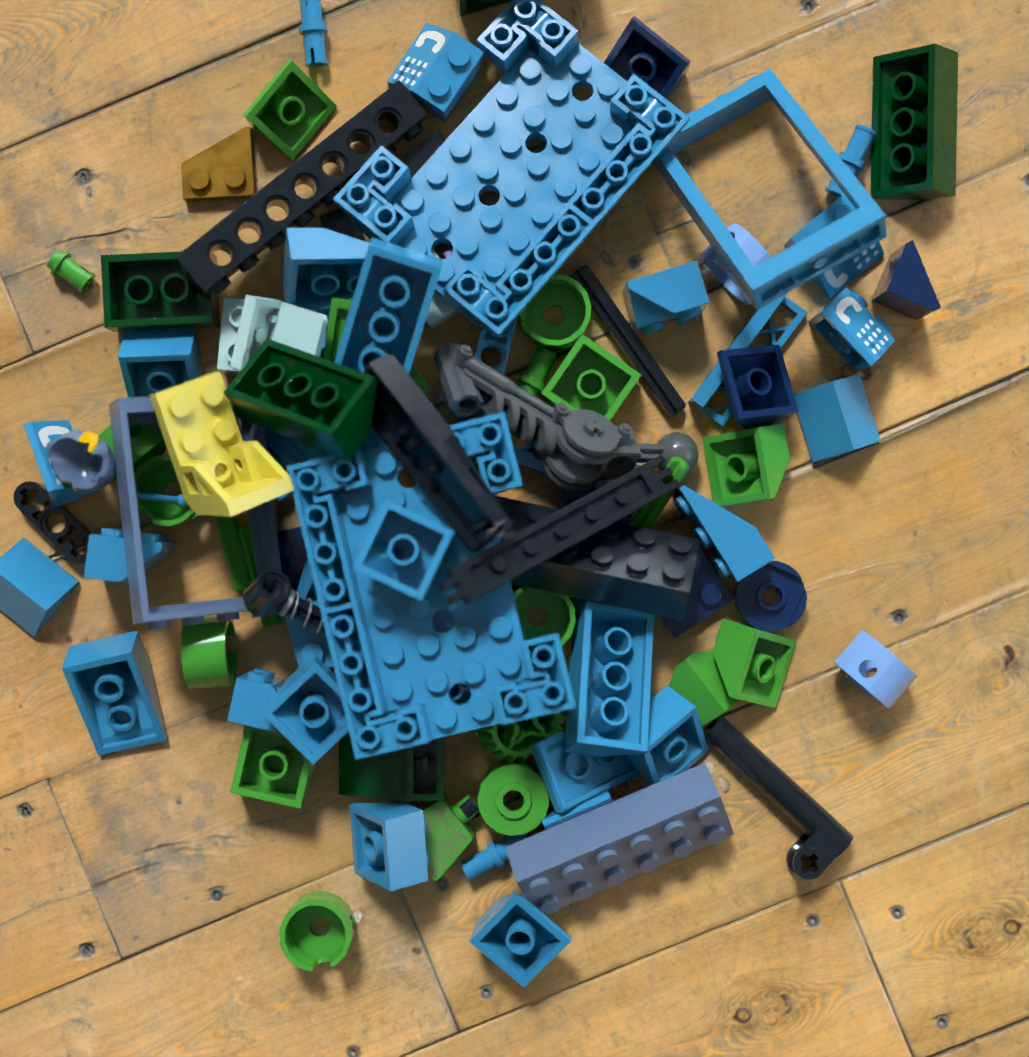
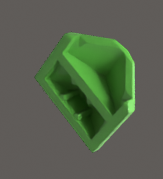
M713 651L693 652L677 664L668 685L696 706L702 726L725 713L738 701V699L729 697Z

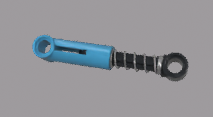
M274 568L265 569L244 590V604L254 615L268 616L273 614L285 617L288 615L290 616V621L294 618L302 622L303 628L307 625L317 630L316 634L321 632L326 635L320 606L312 604V599L310 598L305 600L300 598L299 593L291 589L288 577L280 570ZM263 589H266L271 596H268Z

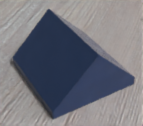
M635 16L631 18L604 61V64L626 81L635 74L665 99L670 96L686 76L691 63L687 57Z
M912 240L890 254L871 301L918 320L940 309L941 306L915 243Z

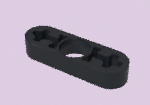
M32 481L21 483L16 488L13 496L16 507L71 562L78 564L86 563L87 555H76L75 551L78 547L71 539H66L64 543L61 539L71 534L78 541H88L89 534L92 533L64 504L57 507L52 505L43 512L36 504L27 505L25 503L28 499V496L25 494L27 490L38 491L36 499L43 506H48L52 502L46 486ZM55 512L61 513L66 519V526L59 533L51 531L48 527V519ZM75 527L77 529V532L72 533Z

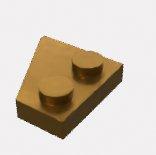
M251 127L240 129L181 163L183 199L185 201L251 198L256 194L253 132Z

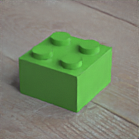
M581 334L542 391L540 397L553 406L556 403H564L570 411L590 410L603 415L610 421L641 377V374Z
M245 725L230 793L301 809L307 800L314 764L282 733Z

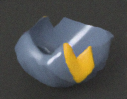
M70 431L58 439L47 443V453L55 474L62 483L73 485L75 491H84L85 493L91 491L93 493L111 483L115 476L114 454L109 445L99 438V435L96 433Z

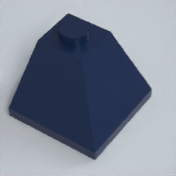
M780 344L720 350L716 353L734 419L739 425L745 429L778 425L799 412Z

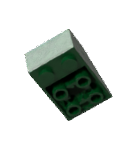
M348 731L339 740V795L403 801H444L445 737L433 739L428 743L355 759Z

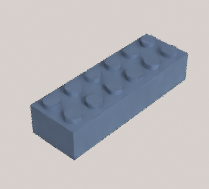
M703 763L505 847L516 882L523 895L544 915H548L572 902L588 899L594 893L605 888L621 885L627 879L643 872H652L660 865L676 858H685L693 851L702 847L718 844L726 837L733 835L734 832L719 791L706 764Z

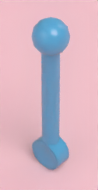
M136 491L137 499L175 503L180 508L188 506L183 494H179L176 497Z

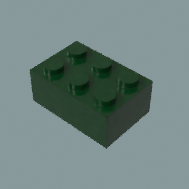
M182 251L101 255L104 328L114 333L140 329L219 328V294L214 296L210 293L205 298L201 296L175 265V257ZM212 253L210 259L217 265V256Z

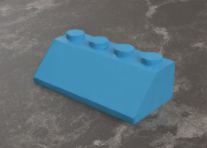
M586 601L575 612L576 623L572 632L569 678L576 708L567 710L564 752L597 757L646 754L648 752L654 615Z

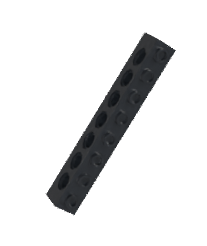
M399 80L175 257V265L203 298L210 293L217 296L232 283L229 278L240 270L244 274L260 261L257 255L267 247L270 251H273L284 243L286 228H292L295 225L297 228L304 227L315 217L313 211L321 204H324L326 207L333 204V198L340 192V189L349 182L381 145L394 155L397 151L394 146L405 138L407 142H410L424 130L422 123L427 113ZM381 120L390 121L394 125L395 131L392 133L383 132L379 128L378 122ZM355 141L362 142L367 146L368 153L364 155L356 154L351 149L350 144ZM334 163L340 168L341 174L336 177L329 176L324 172L323 165ZM301 184L308 185L312 188L314 196L308 199L301 198L296 194L295 187ZM273 206L281 207L286 212L287 217L281 221L272 220L268 216L267 210ZM250 228L257 232L259 239L254 243H245L240 239L238 233L242 229ZM222 250L229 254L231 261L225 266H218L211 261L210 255L215 251Z

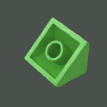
M288 59L243 116L255 131L289 159L294 160L335 110L337 105L292 60Z

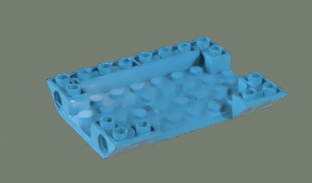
M512 0L479 36L477 44L503 77L412 178L409 167L381 145L333 198L334 202L370 239L375 238L434 258L436 257L432 252L438 244H449L453 251L448 258L441 259L443 260V265L435 293L471 323L498 337L690 121V117L635 74L626 81L579 44L578 30L540 0ZM579 87H587L593 92V95L588 100L580 101L573 96V92ZM535 138L542 139L547 146L540 153H532L526 148L530 140ZM486 191H495L499 194L500 199L495 205L486 206L480 202L481 195Z
M505 412L449 425L494 495L523 486ZM384 445L368 450L358 449L349 462L330 455L287 466L288 474L294 487L293 496L355 759L428 743L433 739L500 723L502 725L576 708L559 633L528 640L524 639L511 581L468 605L461 599L449 606L445 598L457 592L456 587L454 586L442 593L438 588L440 583L450 578L447 574L448 570L501 542L499 534L488 546L477 553H473L466 548L455 533L425 599L421 601L352 569L384 499L452 530L418 485L409 489L401 485L399 478L405 468L389 447ZM440 611H447L453 617L454 624L448 632H440L434 626V617ZM458 683L467 685L471 691L469 702L463 705L455 703L451 697V689Z

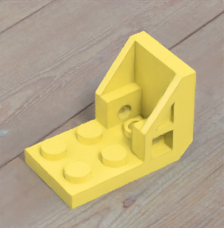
M220 371L203 375L149 396L187 504L196 515L232 517L294 490L290 475L258 441L242 440L231 403L223 393L226 388Z

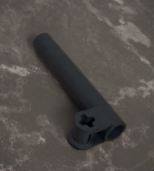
M722 715L717 717L704 731L706 740L804 833L787 852V866L792 872L803 879L812 880L819 877L831 862L850 845L853 835ZM802 855L808 856V860L811 862L807 868L803 866L800 860Z

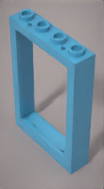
M771 69L750 78L747 82L728 93L721 94L714 101L698 110L689 112L687 116L690 117V121L653 162L756 310L887 237L886 215ZM772 100L856 210L754 267L674 154L767 101Z

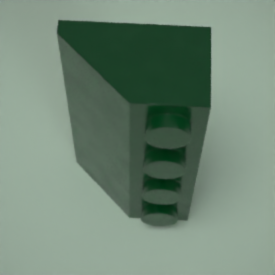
M934 43L873 57L872 129L877 132V135L871 144L872 199L928 200L956 195L958 52Z
M266 338L223 393L243 420L349 462L371 432L378 381L374 376Z

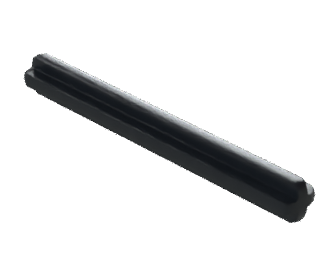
M584 265L573 272L571 278L578 281L586 290L592 309L635 370L641 374V378L667 415L672 417L686 407L683 399L589 266Z

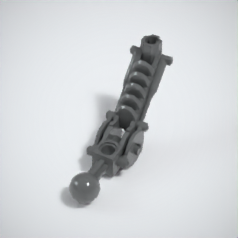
M448 343L435 352L433 359L443 386L439 399L449 404L450 410L455 412L456 417H468L472 413L479 417H485L505 412L510 434L531 445L534 448L533 454L535 459L544 460L545 471L556 484L567 490L576 492L589 491L596 485L598 479L606 480L608 477L619 478L632 471L636 463H647L659 455H663L666 460L658 467L661 471L664 470L669 460L676 456L689 464V470L686 475L696 467L699 458L698 447L689 435L674 432L664 435L657 444L637 443L633 434V428L630 425L622 423L620 426H615L601 414L585 409L570 411L564 403H556L553 408L515 385L508 377L473 357L471 347L468 345L460 346L458 343Z

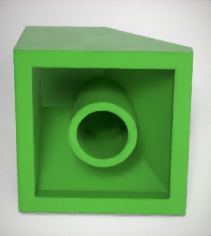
M784 424L755 427L702 438L714 503L719 506H727L775 498L790 460Z
M723 618L721 627L716 635L713 655L729 697L776 708L797 641Z

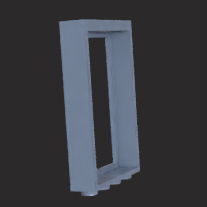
M150 397L116 399L109 404L133 624L145 623L146 630L167 628L168 620L181 619L182 626L204 623V616L217 615L218 622L240 619L239 612L249 611L244 604L243 597L157 607L148 606L128 425L159 424ZM231 404L235 418L239 422L242 440L258 441L268 452L265 428L243 420ZM272 499L249 509L256 577L265 569L274 568L281 571L274 501ZM263 589L268 596H271L266 589ZM252 613V618H255V617H264V616L254 615V614Z

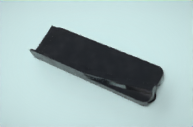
M387 354L368 363L363 373L374 376L378 381L371 426L452 530L455 531L466 548L473 553L479 552L488 546L498 534L508 529L513 523L512 520L507 517L496 497L486 485L475 468L474 463L454 435V431L395 356Z

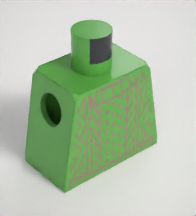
M467 794L454 806L445 796L444 801H430L419 808L423 810L427 822L425 842L430 860L427 869L435 882L440 879L474 838L475 832L467 822L479 813V806L470 794Z

